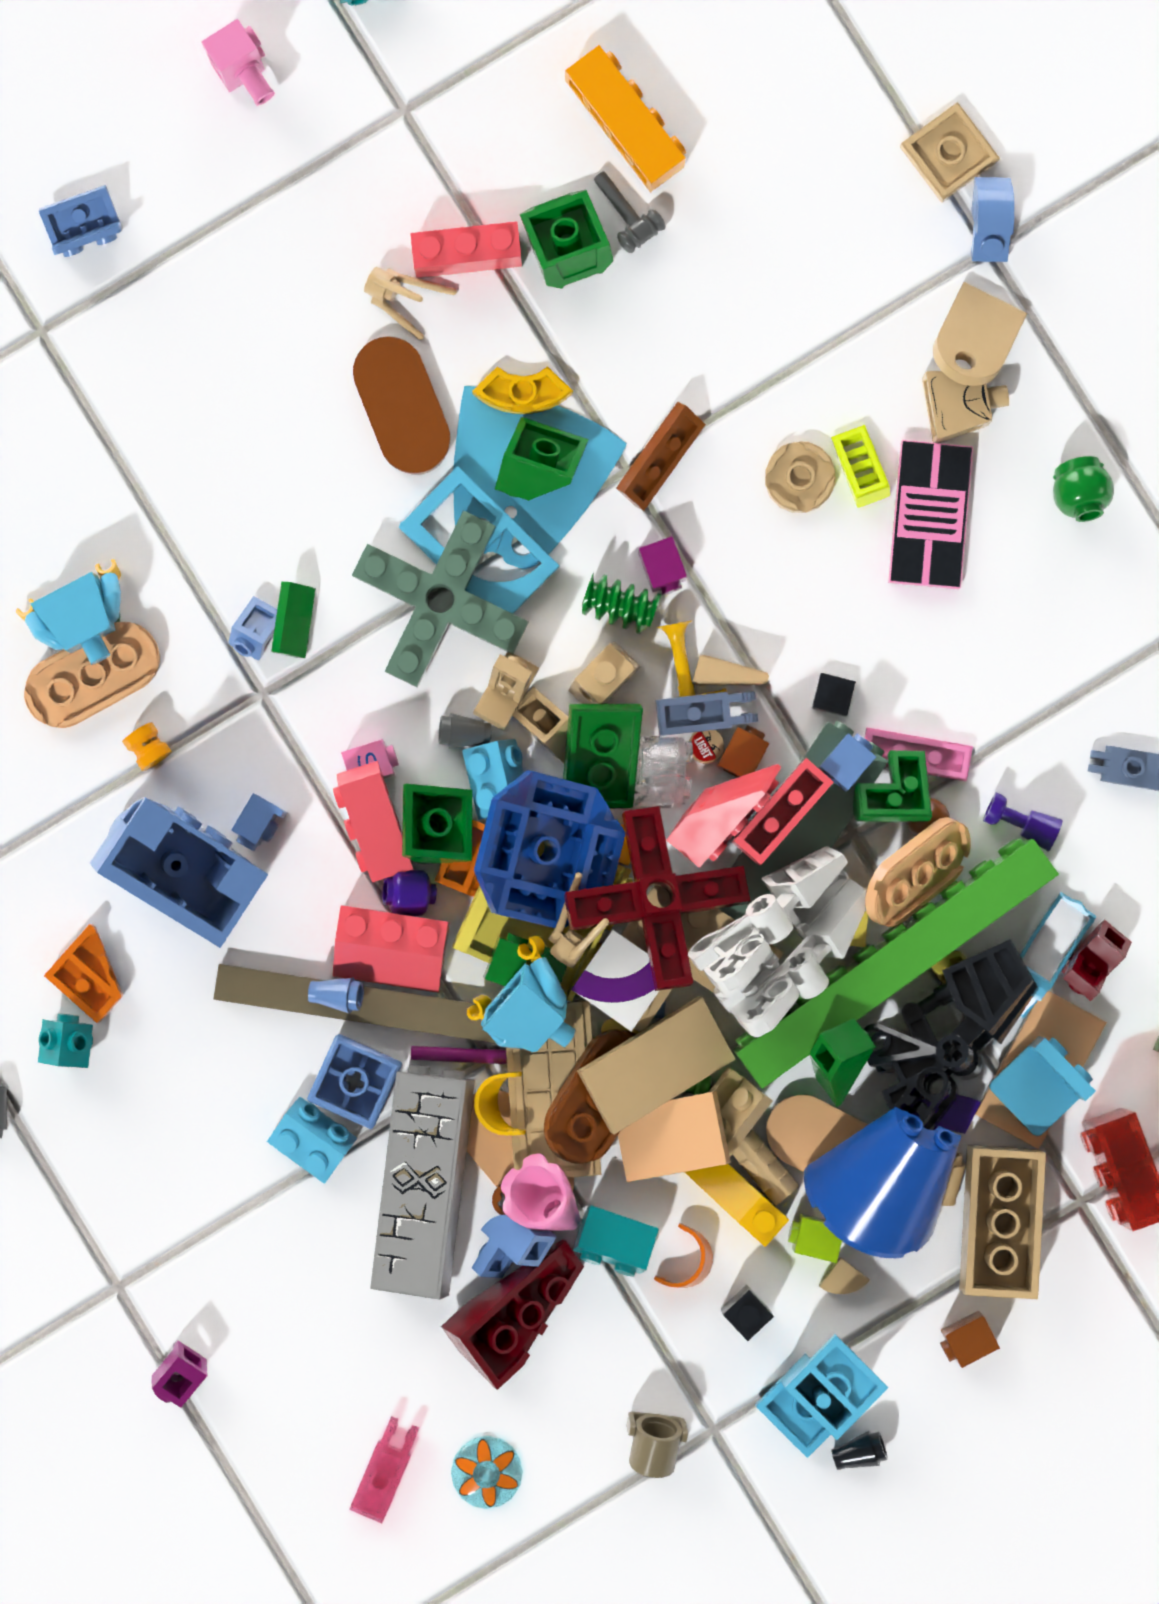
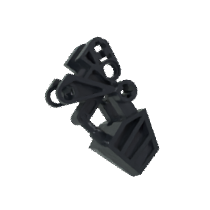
M1011 939L943 969L945 983L933 990L934 993L920 1002L906 1003L902 1008L901 1014L911 1033V1037L879 1023L869 1024L863 1029L868 1034L873 1030H879L871 1035V1040L874 1044L880 1037H886L885 1045L879 1050L874 1049L867 1062L870 1067H876L880 1074L894 1072L899 1083L881 1091L890 1110L897 1107L910 1114L916 1111L920 1115L919 1118L923 1122L924 1128L934 1130L958 1097L959 1088L957 1082L953 1079L954 1075L962 1080L976 1078L983 1068V1061L979 1053L993 1039L1002 1044L1039 989ZM954 1000L956 1008L965 1018L950 1035L944 1036L938 1041L926 1014L940 1005L945 1006ZM943 1080L944 1086L939 1093L932 1094L933 1084L936 1081ZM950 1087H951V1093H950L949 1097H947L946 1099H944V1098L947 1096V1094H948V1092H949V1090H950ZM923 1097L931 1102L929 1107L921 1102Z

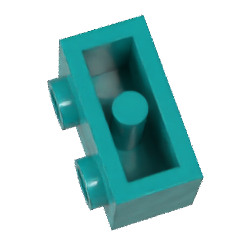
M590 1205L585 1210L572 1251L580 1253V1259L585 1262L600 1265L601 1261L615 1265V1272L635 1277V1273L641 1274L647 1270L659 1228Z

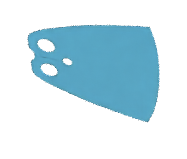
M464 386L456 437L454 469L459 466L503 511H505L506 507H515L517 515L512 519L549 555L587 510L621 457L627 443L601 425L558 405L549 410L533 414L507 413L494 409L472 394V390L477 386ZM521 417L589 439L570 485L529 501L495 490L503 455ZM462 485L453 492L455 526L463 510L478 518H484L490 523L496 519ZM508 530L483 553L494 552L500 554L507 564L521 569L531 568L540 562L531 553L524 556L516 554L511 546L514 536Z

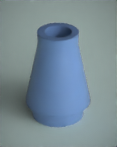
M353 977L310 982L308 1001L311 1003H318L349 1014L352 1010L359 1011L363 1003V983L355 981Z

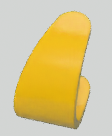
M522 1071L491 1076L480 1085L476 1092L474 1100L475 1113L481 1124L495 1134L506 1136L526 1134V1129H515L509 1126L502 1118L498 1108V1093L502 1083L509 1077L522 1076Z

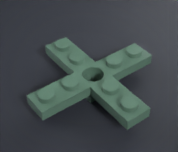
M463 510L432 574L367 543L351 576L415 607L388 662L385 673L418 688L448 625H452L514 655L529 621L465 591L496 529L495 525ZM436 588H446L453 594V605L446 612H435L428 605V596Z

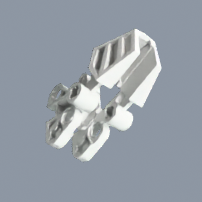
M828 846L762 877L761 879L771 894L762 895L752 901L746 909V915L724 928L704 936L688 952V956L698 970L704 971L715 986L713 993L729 1013L732 1012L739 1024L753 1037H760L772 1031L797 1001L799 995L804 999L816 997L827 988L829 979L819 963L825 956L844 959L866 910V889L851 880L847 873L842 870L848 863L845 856ZM794 928L803 941L786 958L783 964H779V959L772 952L769 944L782 941Z

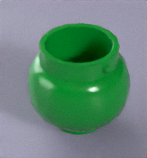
M1077 457L1060 464L1054 471V502L1064 515L1075 518L1078 522H1088L1101 517L1104 514V510L1113 500V480L1106 469L1103 468L1104 464L1100 462L1098 457Z

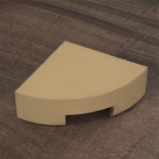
M839 1257L837 1263L832 1266L820 1282L819 1287L834 1294H849L864 1287L870 1279Z

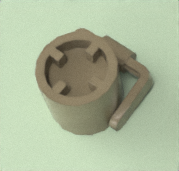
M628 1412L627 1432L628 1436H633L629 1456L631 1468L637 1473L651 1478L670 1476L675 1469L680 1442H687L688 1429L685 1419L662 1414Z

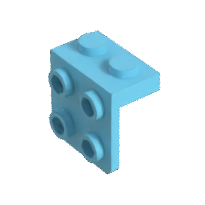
M1038 1036L989 1084V1088L995 1096L1035 1136L1042 1135L1079 1099L1086 1101L1096 1092L1089 1084L1093 1081L1090 1074L1079 1064L1073 1067L1064 1058L1068 1052L1053 1037L1048 1041L1045 1037Z

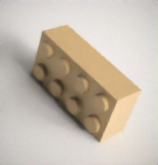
M967 1145L959 1290L964 1295L1038 1300L1046 1163L1045 1152L1039 1149Z

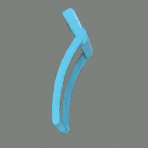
M1062 892L1059 893L1020 953L1022 959L1061 899L1090 919L1064 956L1050 981L1027 966L1039 989L1021 1014L1022 1018H1025L1037 1001H1041L1046 992L1053 987L1071 954L1096 919V915L1087 910L1082 902L1071 899Z

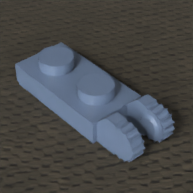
M755 691L728 694V692L657 699L655 704L659 736L732 728V725L758 722V713L748 712L731 716L729 706L731 702H751L756 699Z

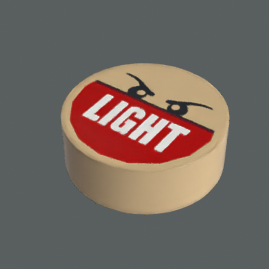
M716 730L694 732L689 739L688 750L695 761L701 764H711L721 757L724 751V740Z

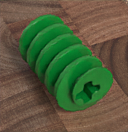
M593 571L582 602V615L586 616L592 608H595V619L600 621L606 613H609L610 625H614L621 617L622 628L625 630L633 622H636V633L640 635L646 627H651L662 594L657 593L652 601H649L648 589L644 588L638 596H635L634 584H630L623 592L621 591V580L617 579L611 587H608L607 575L604 574L598 582H594Z

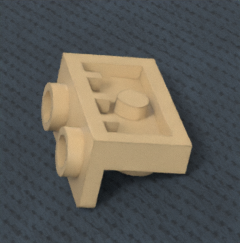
M728 1067L709 1092L717 1091L729 1156L731 1157L773 1100L748 1079Z

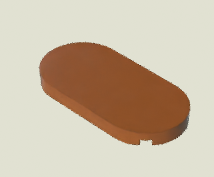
M380 337L370 341L359 351L355 358L353 379L382 454L391 466L401 472L411 475L429 473L440 466L445 459L450 446L451 436L421 356L410 343L397 337Z
M613 1029L597 1035L588 1044L549 1107L544 1120L546 1142L558 1158L574 1164L595 1161L606 1154L618 1136L619 1132L615 1135L610 1133L577 1070L636 1035L635 1033L627 1030Z

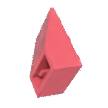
M776 764L706 788L685 811L666 841L699 868L708 858L714 862L725 850L726 844L732 836L736 837L747 825L751 815L755 811L758 813L770 799V794L779 784L775 778L782 767Z

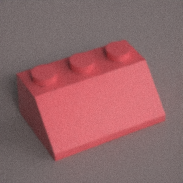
M341 905L335 938L332 976L339 978L353 977L359 981L439 993L450 922Z

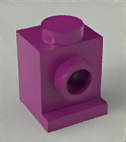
M177 1340L173 1345L174 1349L151 1375V1387L154 1394L165 1403L172 1402L181 1408L205 1380L208 1373L207 1359Z

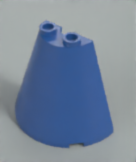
M894 1107L807 1165L804 1169V1186L812 1208L818 1207L826 1218L823 1224L836 1237L858 1251L880 1258L893 1259L903 1258L906 1253L913 1251L918 1252L934 1233L961 1135L940 1126L935 1130H928L924 1128L923 1122L919 1117Z

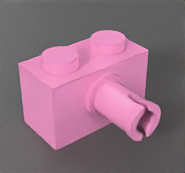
M237 18L201 41L210 64L229 93L244 85L256 106L266 103L275 95L274 90L271 89L262 75L265 68L261 58L265 56V53L260 46V40L251 26L244 29Z

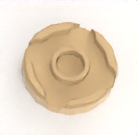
M799 441L781 446L771 456L765 469V487L769 497L780 508L792 513H807L818 509L829 499L836 484L834 464L831 457L821 447L813 443Z

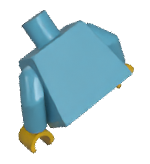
M111 559L112 566L104 571L99 563L96 564L95 569L98 575L90 572L36 601L29 599L31 607L25 613L20 608H17V615L26 623L34 638L54 650L64 649L69 653H73L83 648L91 665L108 658L110 653L102 637L115 631L114 623L119 618L121 602L119 584L121 572L115 560Z
M538 936L529 937V943L533 946V953L525 943L519 945L517 951L522 959L531 960V965L529 966L525 963L493 1001L484 994L473 998V1002L476 1005L467 1008V1016L475 1021L481 1019L482 1030L487 1032L500 1047L524 1048L530 1052H536L549 1038L562 1047H566L576 1031L575 1028L564 1022L567 1009L566 995L547 958L541 957L545 949L543 940Z

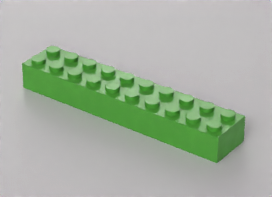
M1021 838L1011 840L997 851L1000 854L999 858L994 861L992 859L984 860L968 871L971 878L964 883L962 880L953 882L939 893L942 899L935 904L930 902L924 905L912 915L913 920L906 925L901 923L883 932L881 936L884 941L877 946L867 944L852 955L855 960L846 968L844 965H838L826 973L829 979L827 988L816 997L804 999L799 995L796 1004L789 1009L772 1031L760 1037H753L747 1031L735 1040L738 1046L732 1050L761 1089L769 1085L809 1056L820 1033L853 1018L856 1021L1057 877L1059 873L1034 839L1022 840Z

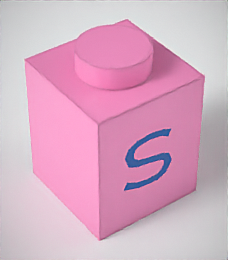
M383 739L341 752L346 770L378 761L384 779L395 776L393 767L399 765L393 745L386 747Z

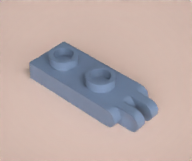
M1106 746L1105 752L1090 751V758L1103 760V766L1088 764L1087 772L1101 774L1100 781L1159 792V754L1115 746Z

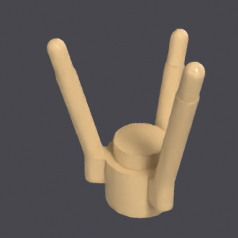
M377 266L374 267L364 286V292L372 296L371 304L384 310L418 340H422L424 335L392 308L386 300L392 302L397 294H400L417 302L423 301L421 295L402 287L401 282L450 295H456L457 290L442 284L400 274L390 268L385 271Z
M577 872L575 874L569 891L579 889L582 873ZM564 903L556 928L548 938L554 943L550 953L561 963L574 968L586 951V948L609 924V920L604 918L585 938L574 930L570 931V929L565 934L563 930L568 915Z

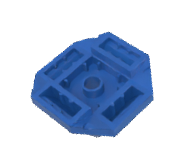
M526 770L492 798L474 867L475 875L491 913L556 928L565 903L564 894L569 892L577 872L582 873L578 890L613 885L626 832L618 820H615L609 806L597 788ZM543 841L545 849L539 857L537 850L539 844ZM568 919L566 921L565 927L569 926Z

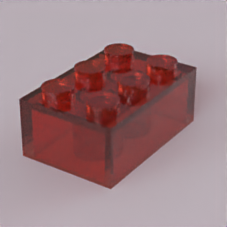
M1121 1107L1082 1121L1084 1131L1080 1132V1138L1086 1152H1092L1097 1165L1092 1167L1093 1174L1099 1187L1104 1186L1109 1199L1105 1201V1206L1111 1220H1117L1119 1225L1132 1232L1158 1223L1159 1174L1136 1112Z

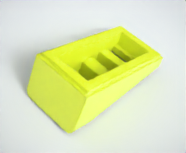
M862 425L832 436L834 448L857 508L889 497L890 485L866 426ZM862 441L864 444L847 452L843 448ZM868 455V459L852 465L849 463L850 460ZM871 468L874 471L859 478L855 477V474ZM878 482L877 484H874V485H871V486H869V487L860 489V488H862V487H865V486H868V485H870V484H873V483Z

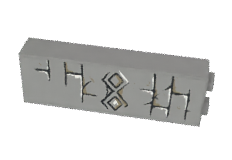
M409 1065L408 1071L396 1072L370 1289L438 1300L449 1296L475 1080L464 1078V1071L444 1069L443 1075L430 1074V1067Z

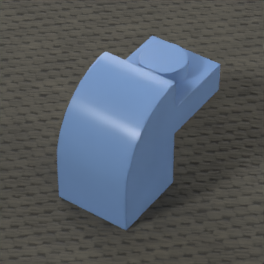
M974 178L971 207L974 220L971 247L972 261L1008 262L1010 237L1013 235L1015 208L1014 191L1010 178Z
M507 1215L493 1217L481 1228V1231L489 1237V1240L481 1247L478 1258L471 1268L480 1277L503 1278L512 1262L516 1265L539 1267L557 1237L551 1231L528 1229L514 1222Z

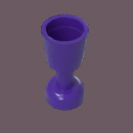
M995 792L986 809L983 822L996 825L1001 819L1021 828L1020 836L1027 840L1034 839L1040 848L1049 852L1060 832L1063 819L1031 810L1027 816L1007 807V798Z

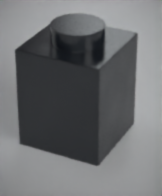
M747 1284L721 1308L723 1316L747 1342L774 1317L769 1307Z

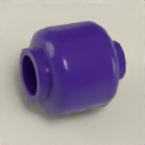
M413 869L407 872H398L394 876L384 879L382 902L383 905H388L391 913L419 917L426 913L429 905H434L436 902V884L430 882L429 875L424 870Z

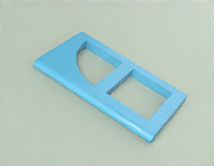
M457 466L400 523L398 528L437 565L444 547L422 524L462 485L496 518L491 523L496 526V529L485 551L508 530L542 563L531 573L512 581L492 582L478 578L475 575L472 576L465 591L514 614L560 566Z

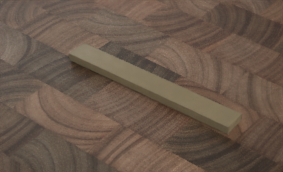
M225 964L218 965L213 1000L496 1043L487 1032L482 1030L481 1019L475 1021L468 1018L467 1008L476 1005L475 1003L363 986L364 996L361 1009L359 1011L352 1010L349 1014L308 1001L310 982L327 980Z

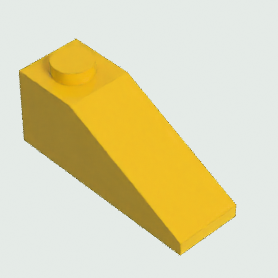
M730 1164L684 1172L764 1247L771 1242L789 1221V1218Z

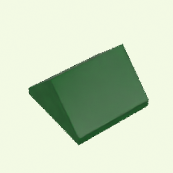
M404 784L402 856L420 864L472 861V790Z

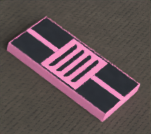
M901 441L888 583L957 590L961 588L973 453L972 446Z

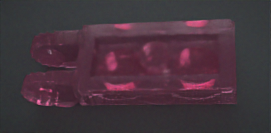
M393 1416L390 1417L381 1441H377L349 1510L381 1524L385 1519L411 1457L409 1452L419 1430V1427L414 1425L408 1429L402 1449L390 1445L389 1441L391 1436L395 1434L399 1420Z

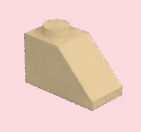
M532 687L523 697L513 717L564 764L568 716L535 687Z

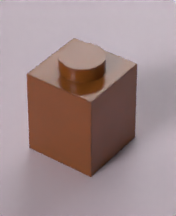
M746 725L744 730L737 727L716 767L736 778L755 772L770 744L763 740L766 734L749 725Z
M980 1311L940 1330L945 1340L939 1344L949 1362L956 1360L961 1368L1000 1349L984 1315Z

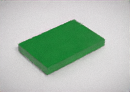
M641 704L569 705L563 779L597 788L610 809L633 808L643 715Z

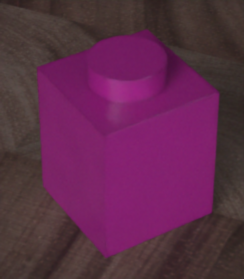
M673 536L638 549V555L652 593L660 590L662 595H666L682 588L681 582L686 581L687 574Z

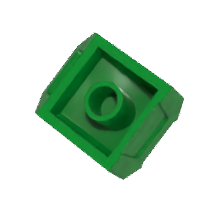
M586 189L565 194L533 206L519 214L547 286L563 289L568 284L598 273L603 274L614 261L610 243Z

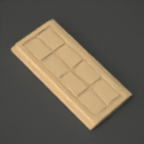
M588 1001L567 1002L564 1022L575 1028L576 1031L566 1047H562L550 1038L536 1052H530L524 1048L506 1047L507 1072L522 1071V1076L508 1078L511 1127L526 1129V1134L512 1135L514 1169L520 1170L522 1168L524 1158L532 1154H542L549 1163L558 1164L567 1177L602 1175L601 1158L584 1164L566 1162L558 1158L551 1151L544 1135V1120L549 1107L588 1044L593 1040L590 1003Z

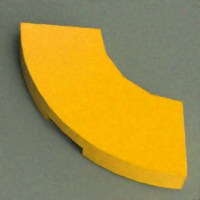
M497 366L472 390V394L486 405L503 412L533 414L549 410L561 404L573 394V390L548 366L537 374L527 376L509 374Z

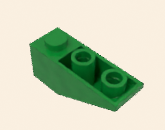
M855 1018L820 1033L809 1053L816 1080L836 1107L842 1104L876 1047L869 1034L862 1029Z

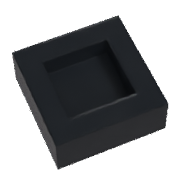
M820 673L811 708L847 717L856 681Z

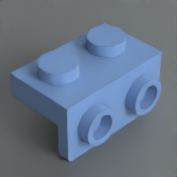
M106 185L47 205L38 210L51 241V249L54 255L63 253L64 257L76 255L84 250L83 245L94 241L97 242V245L107 244L118 238L116 234L122 231V224Z

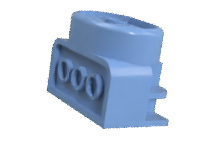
M146 797L134 802L130 808L123 811L115 819L106 839L94 855L90 865L104 878L221 948L269 874L253 865L248 859L231 848L233 842L227 839L224 834L209 825L206 829L202 828L203 823L183 808L178 806L174 810Z

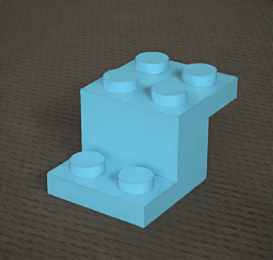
M834 1334L811 1358L805 1353L755 1406L808 1458L830 1435L838 1440L889 1387Z

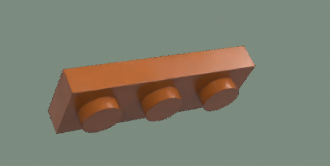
M677 402L615 489L635 507L645 511L706 424L686 405Z

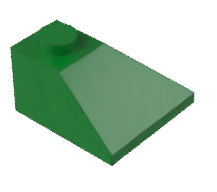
M521 417L503 455L495 490L529 501L570 485L589 439Z

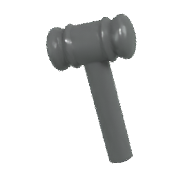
M602 171L594 178L595 183L629 226L625 227V231H620L617 234V239L626 252L633 253L636 247L641 248V245L653 236H657L658 231L665 230V221L656 210L650 209L647 215L642 214V217H639L605 171Z

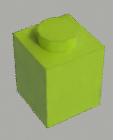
M800 1214L798 1222L792 1221L788 1242L793 1243L792 1250L794 1253L837 1263L842 1240L836 1237L823 1224L824 1219Z

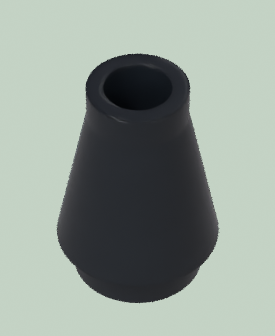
M869 1430L849 1442L831 1449L837 1470L880 1466V1462L888 1460L885 1444L879 1431L871 1433Z

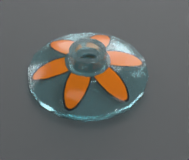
M492 1436L473 1438L462 1445L453 1458L451 1468L453 1487L461 1499L474 1507L484 1509L500 1507L511 1500L521 1485L523 1474L521 1459L513 1446L501 1438ZM483 1469H489L493 1472V1478L489 1481H484L479 1473Z

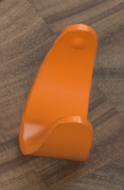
M679 1223L678 1227L691 1234L699 1244L701 1251L699 1268L685 1282L673 1283L655 1275L654 1280L669 1287L688 1288L701 1283L708 1276L713 1265V1252L708 1240L700 1232Z

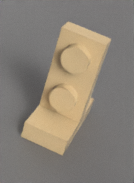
M508 652L505 656L500 654L493 666L488 686L476 705L473 714L505 731L536 677L539 667L516 654L512 655Z

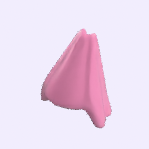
M532 1154L524 1158L523 1166L520 1170L512 1168L506 1174L501 1184V1190L505 1195L502 1209L511 1220L528 1229L537 1231L575 1230L578 1227L580 1215L574 1193L567 1176L558 1164L549 1163L542 1154Z

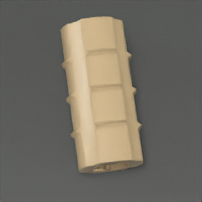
M751 1129L732 1155L737 1159L739 1165H742L751 1176V1179L762 1189V1193H765L776 1206L790 1196L799 1187V1184L790 1175L788 1169H785L780 1163L777 1156L769 1150L765 1142Z

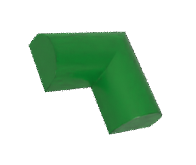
M890 750L887 755L890 783H857L855 787L853 812L857 822H928L932 818L925 751Z

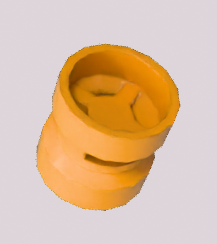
M149 722L136 729L122 741L128 751L134 752L137 757L136 763L143 772L159 764L172 753L167 743L161 742L158 738V730L153 722Z

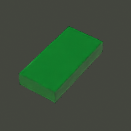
M281 581L271 652L295 658H306L316 588L294 582Z

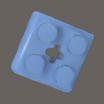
M338 1034L333 1039L307 1100L366 1128L372 1129L376 1125L394 1085L396 1072L400 1071L402 1062ZM359 1072L362 1074L360 1080L365 1082L364 1087L358 1086L352 1091L349 1089L350 1082L345 1080L346 1076H352Z

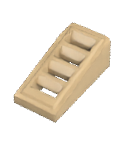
M702 654L698 659L692 684L762 685L768 682L769 675L764 671Z

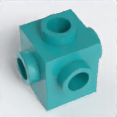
M58 1014L57 1020L42 1019V1027L38 1037L39 1053L37 1063L58 1067L88 1068L90 1049L93 1045V1025L80 1023V1016L71 1014Z

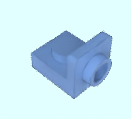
M255 596L251 598L231 628L229 644L236 652L258 661L261 659L265 645L274 634L277 609Z

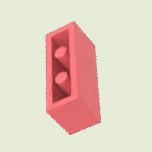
M517 221L410 233L416 278L522 267Z
M805 758L731 842L758 866L762 865L834 782L811 761Z
M375 761L338 773V786L333 788V793L339 809L346 807L349 819L344 820V824L350 841L357 839L360 851L355 852L361 872L368 871L373 883L394 876L398 872L413 870L412 860L402 856L403 832L379 762Z

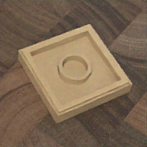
M958 102L900 144L901 150L941 203L1000 160V157Z

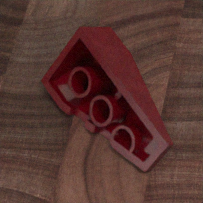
M562 1239L550 1247L539 1267L522 1265L468 1301L440 1327L460 1354L493 1388L498 1390L525 1365L530 1356L527 1352L538 1334L543 1335L548 1327L545 1324L555 1306L562 1304L584 1266L567 1241Z

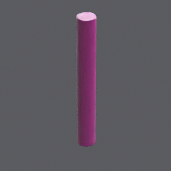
M411 1046V1060L507 1064L506 1050Z

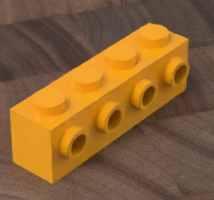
M598 45L565 70V82L651 193L684 168L686 150L676 136L670 138L662 128L665 123L657 110L653 107L648 109L641 100L643 93L632 79L627 82L621 74L622 66L616 56L611 51L605 53L601 46Z

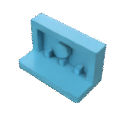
M516 739L498 740L462 750L478 820L487 818L492 798L524 773L522 767L523 756Z
M299 1097L285 1113L266 1142L325 1184L353 1146L357 1137L350 1133L346 1127L336 1123L321 1112L314 1104Z

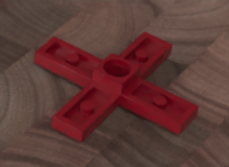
M660 806L624 811L622 818L634 882L565 892L564 899L570 931L595 927L604 918L609 920L608 925L642 920L655 991L691 986L693 984V977L680 914L748 904L751 900L744 866L676 876V873H672ZM658 885L668 891L671 901L667 907L660 908L650 903L647 898V889L650 886Z

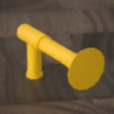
M693 620L656 627L662 629L670 640L680 697L695 695L685 647L686 628ZM722 688V690L712 691V692H707V693H702V694H710V693H718V692H727V689H726V688Z

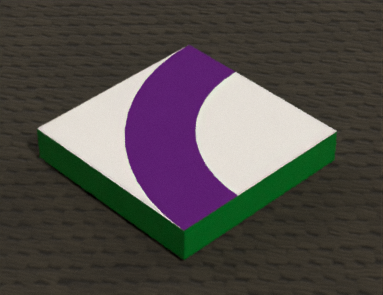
M613 929L571 989L630 1031L636 1026L659 992L655 991L648 954Z

